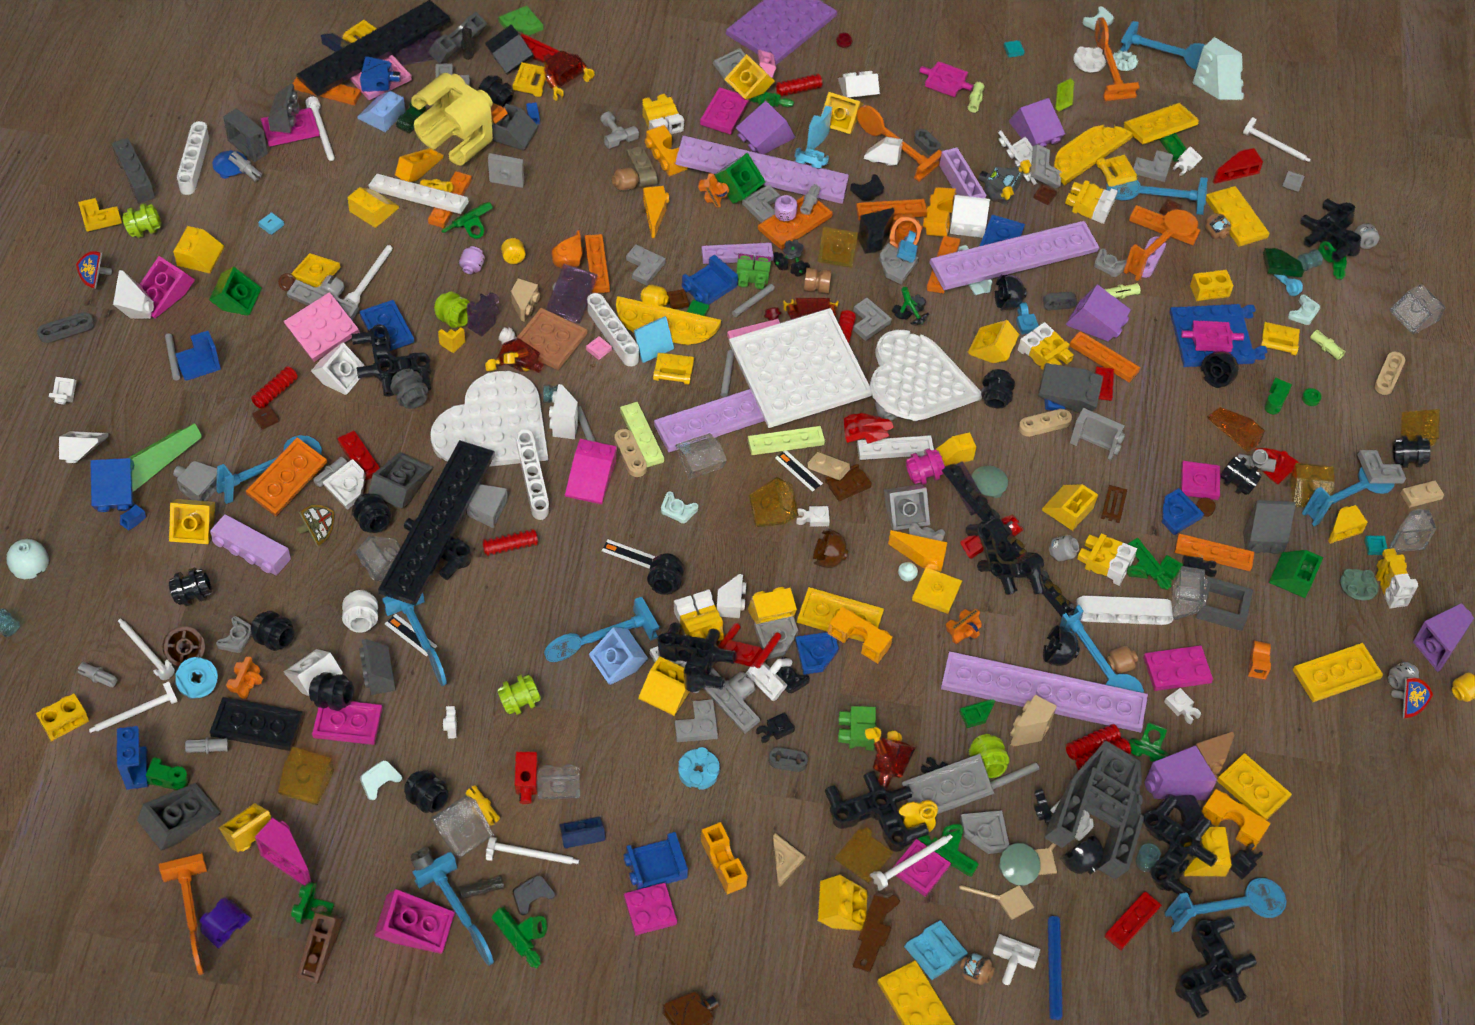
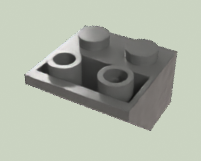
M289 84L275 95L268 117L270 131L291 133L292 126H295L296 114H299L300 106L297 104L298 94L294 89V84Z
M506 104L504 108L508 114L492 125L493 141L525 150L538 125L522 108Z
M363 639V648H359L365 687H370L371 695L396 691L388 646Z

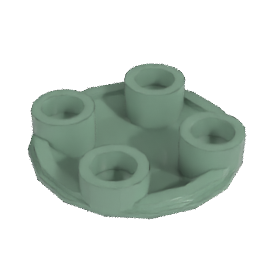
M994 466L979 467L971 476V481L976 487L975 489L979 494L999 498L1008 486L1006 474Z
M1346 569L1340 582L1342 589L1349 596L1362 601L1374 598L1378 593L1379 587L1374 578L1375 574L1371 570Z
M1015 843L1003 851L998 868L1009 882L1024 886L1032 883L1038 877L1040 859L1032 847L1026 844Z

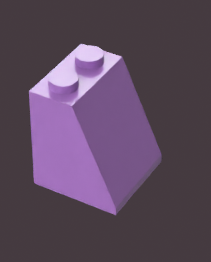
M1049 98L1021 107L1009 120V123L1022 139L1026 137L1032 147L1038 144L1045 148L1047 144H1057L1065 135Z
M767 101L762 103L736 127L739 139L743 143L746 141L749 149L759 154H765L795 138L787 121Z
M1097 284L1079 301L1066 325L1109 341L1113 337L1117 338L1122 332L1121 326H1124L1129 320L1128 314L1131 309Z
M1461 603L1426 620L1413 643L1435 670L1439 672L1459 644L1474 617Z
M1193 746L1153 762L1145 780V786L1155 799H1165L1167 795L1172 797L1193 795L1197 800H1206L1209 798L1217 778L1198 748Z

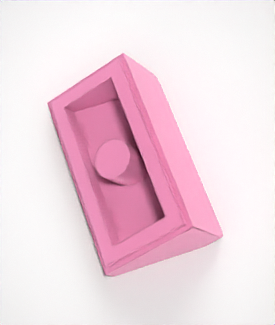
M758 50L759 65L767 74L773 77L776 69L774 54Z

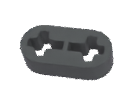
M919 129L915 132L914 142L926 154L932 156L936 151L940 150V142L925 129Z
M1073 292L1050 293L1043 297V304L1047 310L1070 309L1077 305V299Z
M774 748L769 753V764L773 768L801 772L807 767L808 757L802 751ZM776 755H780V761H776ZM797 759H801L800 764H796Z
M425 847L411 855V862L415 870L418 871L433 863V856L429 848Z

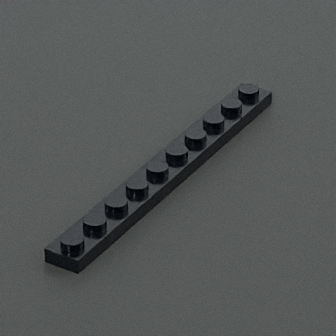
M954 463L942 470L982 521H989L992 518L1000 519L998 512L987 504V499L978 493L974 483L964 476L963 470ZM1003 523L1007 535L1006 539L1012 553L1023 554L1027 552L1024 549V544L1012 534L1011 528ZM1042 569L1041 577L1046 591H1043L1042 594L1061 617L1065 613L1068 616H1073L1075 612L1074 605L1071 601L1066 600L1062 595L1061 589L1052 583L1048 573Z

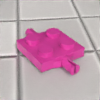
M939 61L932 69L923 66L920 68V73L928 75L925 87L955 97L962 88L969 91L973 89V84L965 82L968 76L967 71Z
M1193 321L1192 331L1182 330L1181 338H1192L1195 350L1232 352V341L1244 340V333H1233L1229 322Z

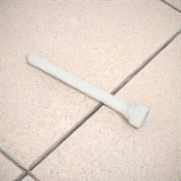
M309 97L305 101L306 107L311 108L329 161H333L335 157L319 113V100L317 97Z
M391 245L385 247L355 291L347 294L344 299L345 301L358 306L360 295L391 253Z

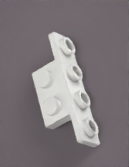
M1001 130L998 132L1001 137L998 140L1003 147L1007 146L1008 150L1006 151L1011 159H1016L1014 162L1016 166H1019L1023 160H1029L1032 163L1033 147L1026 137L1011 145ZM1030 171L1022 173L1027 182L1031 181L1033 185L1036 184L1035 179L1031 177Z

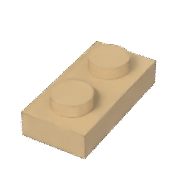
M817 452L808 462V469L841 480L850 470V464Z
M1436 480L1404 488L1400 493L1409 508L1441 500L1444 497Z

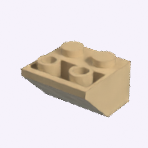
M1037 695L1031 701L1027 700L1022 710L1024 712L1021 716H1017L1013 724L1014 728L1010 734L1013 737L1011 745L1019 746L1042 741L1051 726L1057 706Z

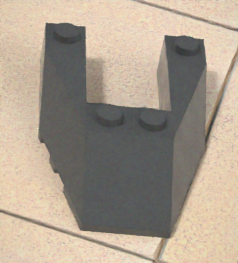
M1105 741L1070 780L1049 821L1044 838L1063 848L1075 838L1083 811L1085 810L1111 826L1098 870L1115 880L1127 872L1130 868L1144 820L1141 815V805L1143 804V799L1140 795V785H1142L1141 761Z

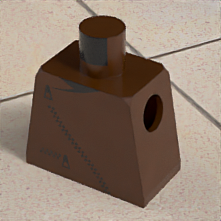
M692 992L663 1005V1015L670 1025H712L713 1016L711 1011L718 1008L719 1004L713 995L702 1000L697 992Z

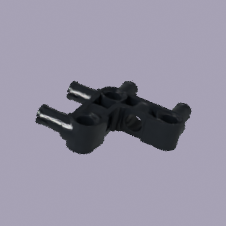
M1326 199L1323 202L1322 208L1330 211L1320 220H1316L1307 214L1301 218V225L1312 230V233L1304 238V244L1307 247H1312L1318 241L1329 242L1336 249L1332 253V258L1336 262H1339L1346 256H1356L1360 253L1361 236L1345 229L1354 220L1355 206L1352 203L1338 204L1330 199Z
M382 324L375 325L368 332L351 334L353 345L370 343L373 349L375 363L369 366L356 367L358 378L371 376L378 378L382 383L385 397L394 395L390 388L391 380L397 372L404 369H413L419 372L422 377V383L426 384L428 391L431 390L430 374L432 370L430 358L426 353H410L408 356L400 357L390 354L391 343L388 330ZM377 334L384 335L383 337H376ZM420 362L426 363L424 366L418 365ZM383 367L389 368L387 371L381 370Z
M408 518L404 523V529L410 531L415 521ZM451 538L441 557L448 562L439 571L442 578L449 580L457 569L465 568L471 563L470 547L458 538Z
M992 518L989 521L970 524L966 527V534L968 536L980 537L987 560L978 562V570L980 572L991 571L994 576L1001 579L1006 595L1017 591L1013 578L1027 577L1030 580L1034 594H1041L1043 591H1046L1041 577L1042 568L1044 567L1042 556L1031 552L1023 554L1012 553L1006 539L1007 535L1004 525L1000 519Z
M676 622L671 623L667 633H662L657 638L658 655L670 661L679 660L687 662L684 668V686L687 691L698 692L705 687L722 690L725 683L724 677L709 674L714 663L717 661L734 664L736 661V651L719 649L716 643L720 633L716 629H710L706 638L703 639L679 635L682 630L681 625Z
M871 771L863 776L870 791L867 794L844 802L835 785L825 789L826 796L831 805L829 811L833 818V824L839 829L855 826L858 822L868 818H875V820L879 821L882 828V836L885 842L895 852L902 851L905 846L912 843V840L929 835L925 822L911 828L905 827L897 810L896 803L912 798V792L908 785L894 791L885 790V788L880 786L875 772ZM883 799L886 804L879 805L876 803V800ZM843 813L847 815V818L842 820L837 815ZM899 836L903 841L895 842L892 838Z
M1167 795L1158 808L1147 811L1143 816V822L1147 831L1155 839L1162 840L1171 846L1164 857L1156 862L1151 871V876L1159 889L1173 891L1177 895L1188 893L1190 897L1192 889L1178 879L1195 858L1200 859L1210 867L1216 863L1217 855L1204 848L1202 844V836L1212 823L1206 817L1201 816L1191 830L1184 828L1168 817L1178 804V801L1174 797ZM1153 821H1158L1157 824L1150 825ZM1192 842L1190 846L1184 847L1186 843ZM1161 875H1167L1165 879L1159 880Z
M1231 916L1215 922L1201 920L1192 932V941L1197 951L1201 952L1208 966L1198 970L1194 968L1184 973L1175 986V992L1178 997L1189 1002L1197 1019L1209 1014V1010L1200 995L1224 986L1227 987L1235 1003H1240L1247 997L1238 982L1241 971L1256 966L1257 961L1252 953L1238 959H1234L1220 935L1235 927ZM1199 931H1204L1207 936L1202 935ZM1221 968L1226 969L1229 974L1224 973ZM1183 984H1188L1191 989L1184 987Z

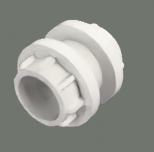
M356 590L344 598L342 603V621L350 630L358 633L366 632L377 623L378 602L370 592Z

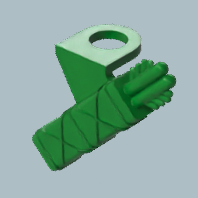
M769 92L750 98L751 102L758 103V107L765 101L772 107H778L779 104L785 107L794 105V101L791 99H781V95Z
M490 202L482 203L454 219L452 224L442 229L441 232L445 233L452 228L464 225L470 237L474 239L481 238L484 234V226L479 216L492 209V204ZM473 225L478 226L480 234H473L471 227Z
M1324 241L1320 244L1317 253L1329 263L1333 262V275L1336 276V279L1342 280L1346 276L1344 271L1347 264L1346 257L1342 258L1339 262L1334 261L1332 253L1336 249L1329 242Z
M1139 538L1127 544L1137 548L1135 557L1138 560L1136 565L1127 567L1129 577L1148 579L1150 575L1154 581L1157 580L1160 588L1168 590L1172 587L1170 584L1172 580L1168 578L1169 576H1164L1165 571L1163 567L1156 561Z
M960 824L947 826L943 829L941 838L951 835L952 838L934 852L950 862L952 867L963 872L966 876L972 877L979 864L958 851L964 831L963 826ZM953 829H958V830H956V831H954V832H948V831L953 830ZM926 835L917 840L929 846L939 839L934 837L931 840L930 836Z
M504 907L498 908L491 917L493 922L499 927L521 957L526 956V962H528L530 967L537 969L538 965H541L540 956L536 951H532L534 945L531 939H539L545 936L547 932L545 917H529L518 925L507 909ZM539 921H541L542 923V930L540 933L537 930V925Z

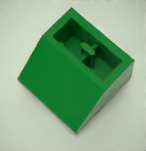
M1307 550L1282 552L1269 583L1306 598L1324 557Z

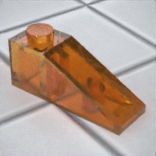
M1219 407L1207 417L1247 453L1260 444L1265 432L1251 418Z

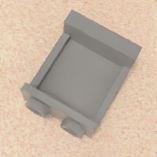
M1083 408L1076 420L1070 443L1077 446L1080 439H1084L1109 450L1108 459L1112 460L1114 454L1118 455L1122 447L1120 444L1125 437L1123 433L1125 425Z

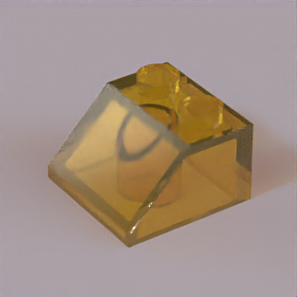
M824 226L817 262L852 268L859 232Z
M1303 463L1295 464L1290 476L1292 502H1295V507H1306L1313 493L1319 487H1322L1330 496L1333 495L1335 484L1334 467Z
M775 477L749 495L756 527L783 525L799 515L792 484L779 477Z
M292 747L283 766L278 794L318 806L334 772L332 758Z

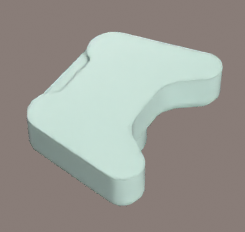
M1101 6L1098 8V15L1093 18L1085 17L1083 19V25L1095 30L1098 18L1103 17L1106 20L1107 26L1113 23L1114 17Z
M1301 295L1299 298L1301 308L1297 311H1290L1288 318L1309 325L1318 313L1320 306L1306 295Z
M673 492L666 493L661 506V513L680 523H686L698 511L697 503L685 505L683 501L674 498Z
M387 761L377 763L360 777L369 800L377 798V790L385 782H400L402 780V776Z

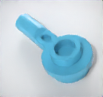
M1274 274L1277 279L1286 285L1289 295L1297 296L1302 291L1303 285L1300 280Z

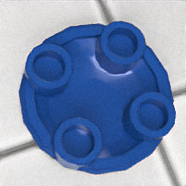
M233 150L218 154L212 162L213 169L220 174L221 178L226 179L239 173L242 174L240 168L229 160L230 155L237 159L232 155ZM236 151L240 156H242L247 161L246 157L242 153Z

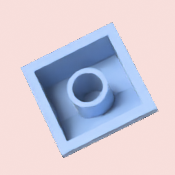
M391 91L378 96L358 115V119L386 132L405 113L404 97Z
M613 627L589 653V656L608 684H613L635 673L648 659L630 631L625 628Z

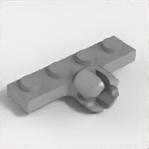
M332 275L325 277L322 284L317 288L295 280L287 292L289 298L307 306L330 292L351 320L359 311L357 305L339 298L345 286L337 277L332 280L334 277Z
M712 668V670H711V672H710L709 675L721 677V676L714 670V668ZM739 672L730 680H725L722 690L708 687L703 689L738 728L746 734L760 722V718L744 702L745 698L755 691V685L751 678L746 677V673Z

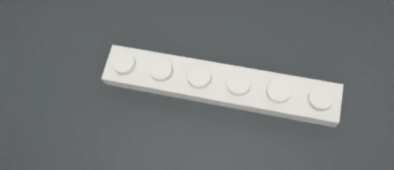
M376 174L368 185L369 189L379 193L459 214L462 213L469 203L468 197L380 174Z

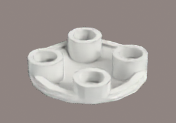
M1078 47L1073 59L1079 69L1090 73L1102 70L1106 62L1102 49L1098 47Z

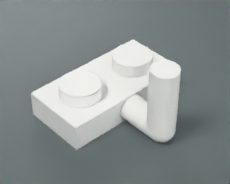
M790 658L777 659L771 668L764 662L759 669L755 666L750 667L746 674L774 701L778 699L788 686L776 673L781 667L791 666L792 660Z
M999 934L993 954L1009 959L1002 983L1010 985L1017 963L1034 969L1041 949Z

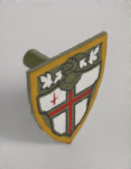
M311 505L302 509L299 514L305 524L299 526L297 530L300 534L309 531L315 544L319 546L331 534L334 524V511L321 505Z

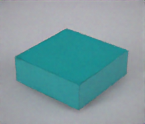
M1020 40L1004 42L1003 47L1008 58L1024 55L1025 51Z
M1366 536L1364 539L1368 555H1382L1383 551L1388 549L1385 536Z

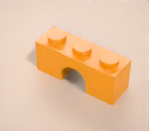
M665 125L646 131L645 145L648 149L650 148L653 157L660 162L663 171L672 176L687 170V167L675 165L680 147L669 149L672 148V135Z
M935 188L934 194H931L930 206L927 207V217H924L923 227L926 228L927 235H948L951 225L949 213H952L956 195L955 188Z
M843 607L834 616L828 627V634L842 643H845L852 636L863 638L864 643L861 654L877 664L891 647L893 637L887 631L880 630L870 621L860 618L853 611Z
M1217 789L1202 809L1204 816L1216 827L1223 820L1235 821L1240 828L1236 840L1247 847L1253 843V851L1271 824L1263 816L1255 814L1245 805L1236 802L1228 794Z
M720 822L701 830V843L728 895L745 888L748 876L739 858L735 859L729 845L730 839Z

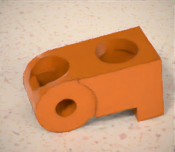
M1253 642L1248 670L1249 677L1266 680L1271 669L1270 643ZM1255 669L1263 670V672H1262V673H1257V672H1255L1254 670H1255Z

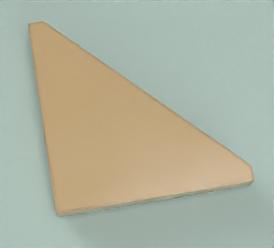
M775 833L773 835L776 874L778 886L781 887L805 861V856Z

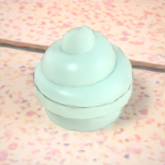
M911 562L902 563L898 569V574L904 581H912L918 573L917 567Z

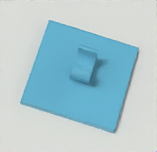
M666 316L634 330L642 363L657 357L658 353H666L674 349Z

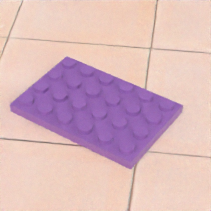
M763 0L726 29V35L758 54V50L774 54L775 65H777L836 17L837 10L820 0Z

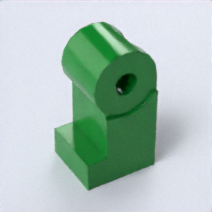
M1275 377L1269 391L1272 394L1268 396L1264 407L1267 413L1276 415L1280 412L1292 384Z
M153 757L146 773L148 784L173 790H179L188 786L189 779L183 767L176 766L172 768L165 766L161 759Z

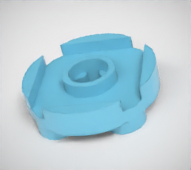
M796 148L794 156L796 157L795 161L798 163H811V166L815 168H821L822 165L828 163L829 156L824 157L825 153L808 148H806L805 152L801 151L802 148Z
M199 657L189 658L181 663L175 674L176 686L183 695L190 699L203 698L214 690L218 677L217 670L206 659ZM193 673L202 675L200 683L191 681Z
M703 747L688 751L679 760V778L687 787L709 788L717 781L720 769L719 761L714 754ZM695 766H702L703 772H695Z

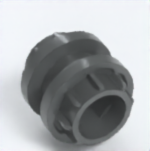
M404 369L393 376L390 388L393 394L397 395L396 399L399 405L405 406L408 409H414L426 401L428 388L425 383H422V377L419 372L413 369Z

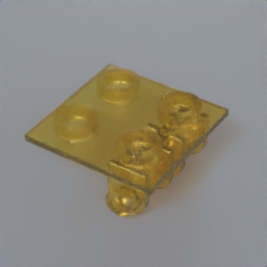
M1440 409L1402 412L1401 436L1406 435L1408 441L1415 439V435H1421L1422 438L1429 440L1430 446H1434L1437 439H1439Z
M869 828L858 829L834 859L869 884L873 879L870 877V874L874 871H879L892 856L893 852L872 838V831Z

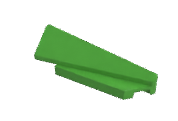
M195 423L183 430L174 431L128 457L134 462V470H132L133 492L202 437Z

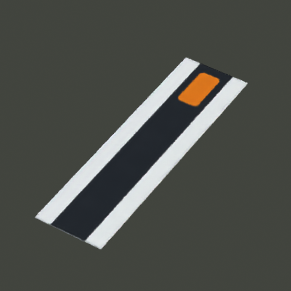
M784 451L775 457L811 491H814L823 484L788 451Z
M609 539L602 549L605 553L649 569L651 561L655 558L653 555Z
M395 614L385 623L386 626L417 650L428 656L427 652L422 648L412 626ZM429 640L431 647L435 649L437 645Z

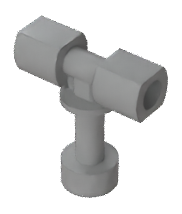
M611 112L602 114L601 122L612 130V134L604 136V144L608 149L618 146L619 142L623 140L630 142L639 139V131L635 126L623 129V127H618L615 124V117Z
M1258 449L1253 455L1238 453L1237 457L1239 459H1242V457L1247 459L1245 465L1249 468L1255 465L1262 471L1274 472L1276 459L1268 458L1265 450Z

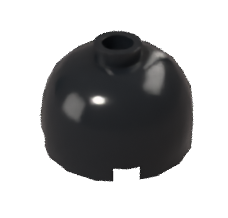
M1000 275L996 281V285H999L998 291H995L996 306L1001 308L1000 310H1013L1019 307L1027 294L1022 281L1012 275Z
M1215 351L1203 359L1201 372L1204 371V379L1209 385L1221 388L1231 384L1236 379L1239 365L1231 353Z
M1056 625L1048 634L1047 639L1050 642L1048 646L1044 645L1043 660L1054 666H1063L1077 658L1080 648L1078 647L1077 637L1071 630Z
M1093 834L1088 837V840L1079 843L1060 859L1070 871L1076 874H1083L1087 871L1089 874H1092L1100 868L1098 863L1102 860L1104 853L1102 845Z

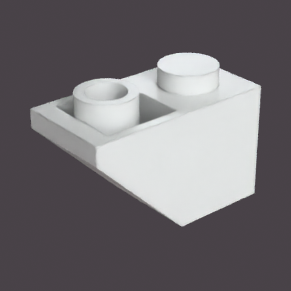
M885 137L867 150L864 159L870 162L897 165L901 158L903 140Z
M742 574L737 575L718 589L717 610L720 617L740 618V611H744L745 599H741V596L746 593V582H742Z

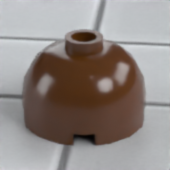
M826 528L822 532V534H825L823 539L819 538L816 543L813 559H817V561L813 563L821 567L833 568L847 558L848 549H846L845 539L840 533Z
M181 626L167 633L162 643L163 654L170 663L180 666L182 662L189 658H201L205 650V643L197 630Z

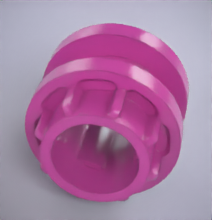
M930 448L924 449V455L918 457L917 453H913L911 458L905 462L910 479L914 484L920 483L924 485L927 484L926 478L932 476L936 481L940 479V475L944 474L942 470L945 466L939 451L936 449L932 451Z

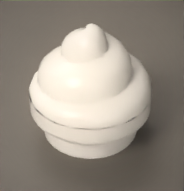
M503 327L498 340L501 341V344L507 345L512 344L517 337L512 328Z

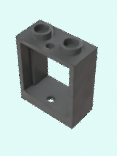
M237 108L223 116L228 142L254 163L268 154L264 131L260 126Z
M1207 577L1205 583H1201L1198 594L1201 595V598L1197 599L1194 610H1197L1196 618L1242 631L1247 621L1253 589ZM1209 591L1240 600L1238 614L1207 606Z

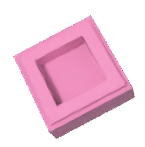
M599 336L586 346V350L600 360L612 351V346Z

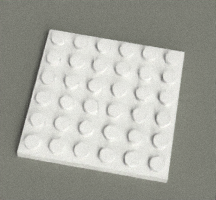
M831 308L729 339L730 347L768 428L872 396L870 386Z

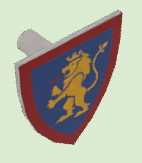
M97 251L86 253L76 263L78 274L83 283L95 289L98 274H112L111 268L100 267L102 253Z
M1405 678L1404 691L1392 690L1391 696L1404 699L1403 718H1410L1423 711L1430 702L1433 693L1425 681L1419 678Z

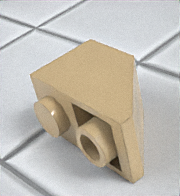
M517 279L511 290V300L519 318L525 322L527 316L532 314L533 305L539 301L540 293L538 292V284Z

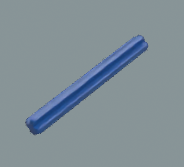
M1050 916L1048 919L1050 1019L1061 1020L1060 918L1058 916Z

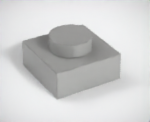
M1288 171L1282 187L1299 192L1304 176Z

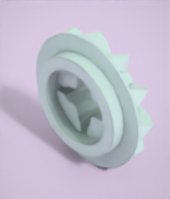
M1119 50L1113 54L1117 69L1129 71L1137 66L1138 60L1136 55H1132V52L1128 53L1126 50L1124 52Z

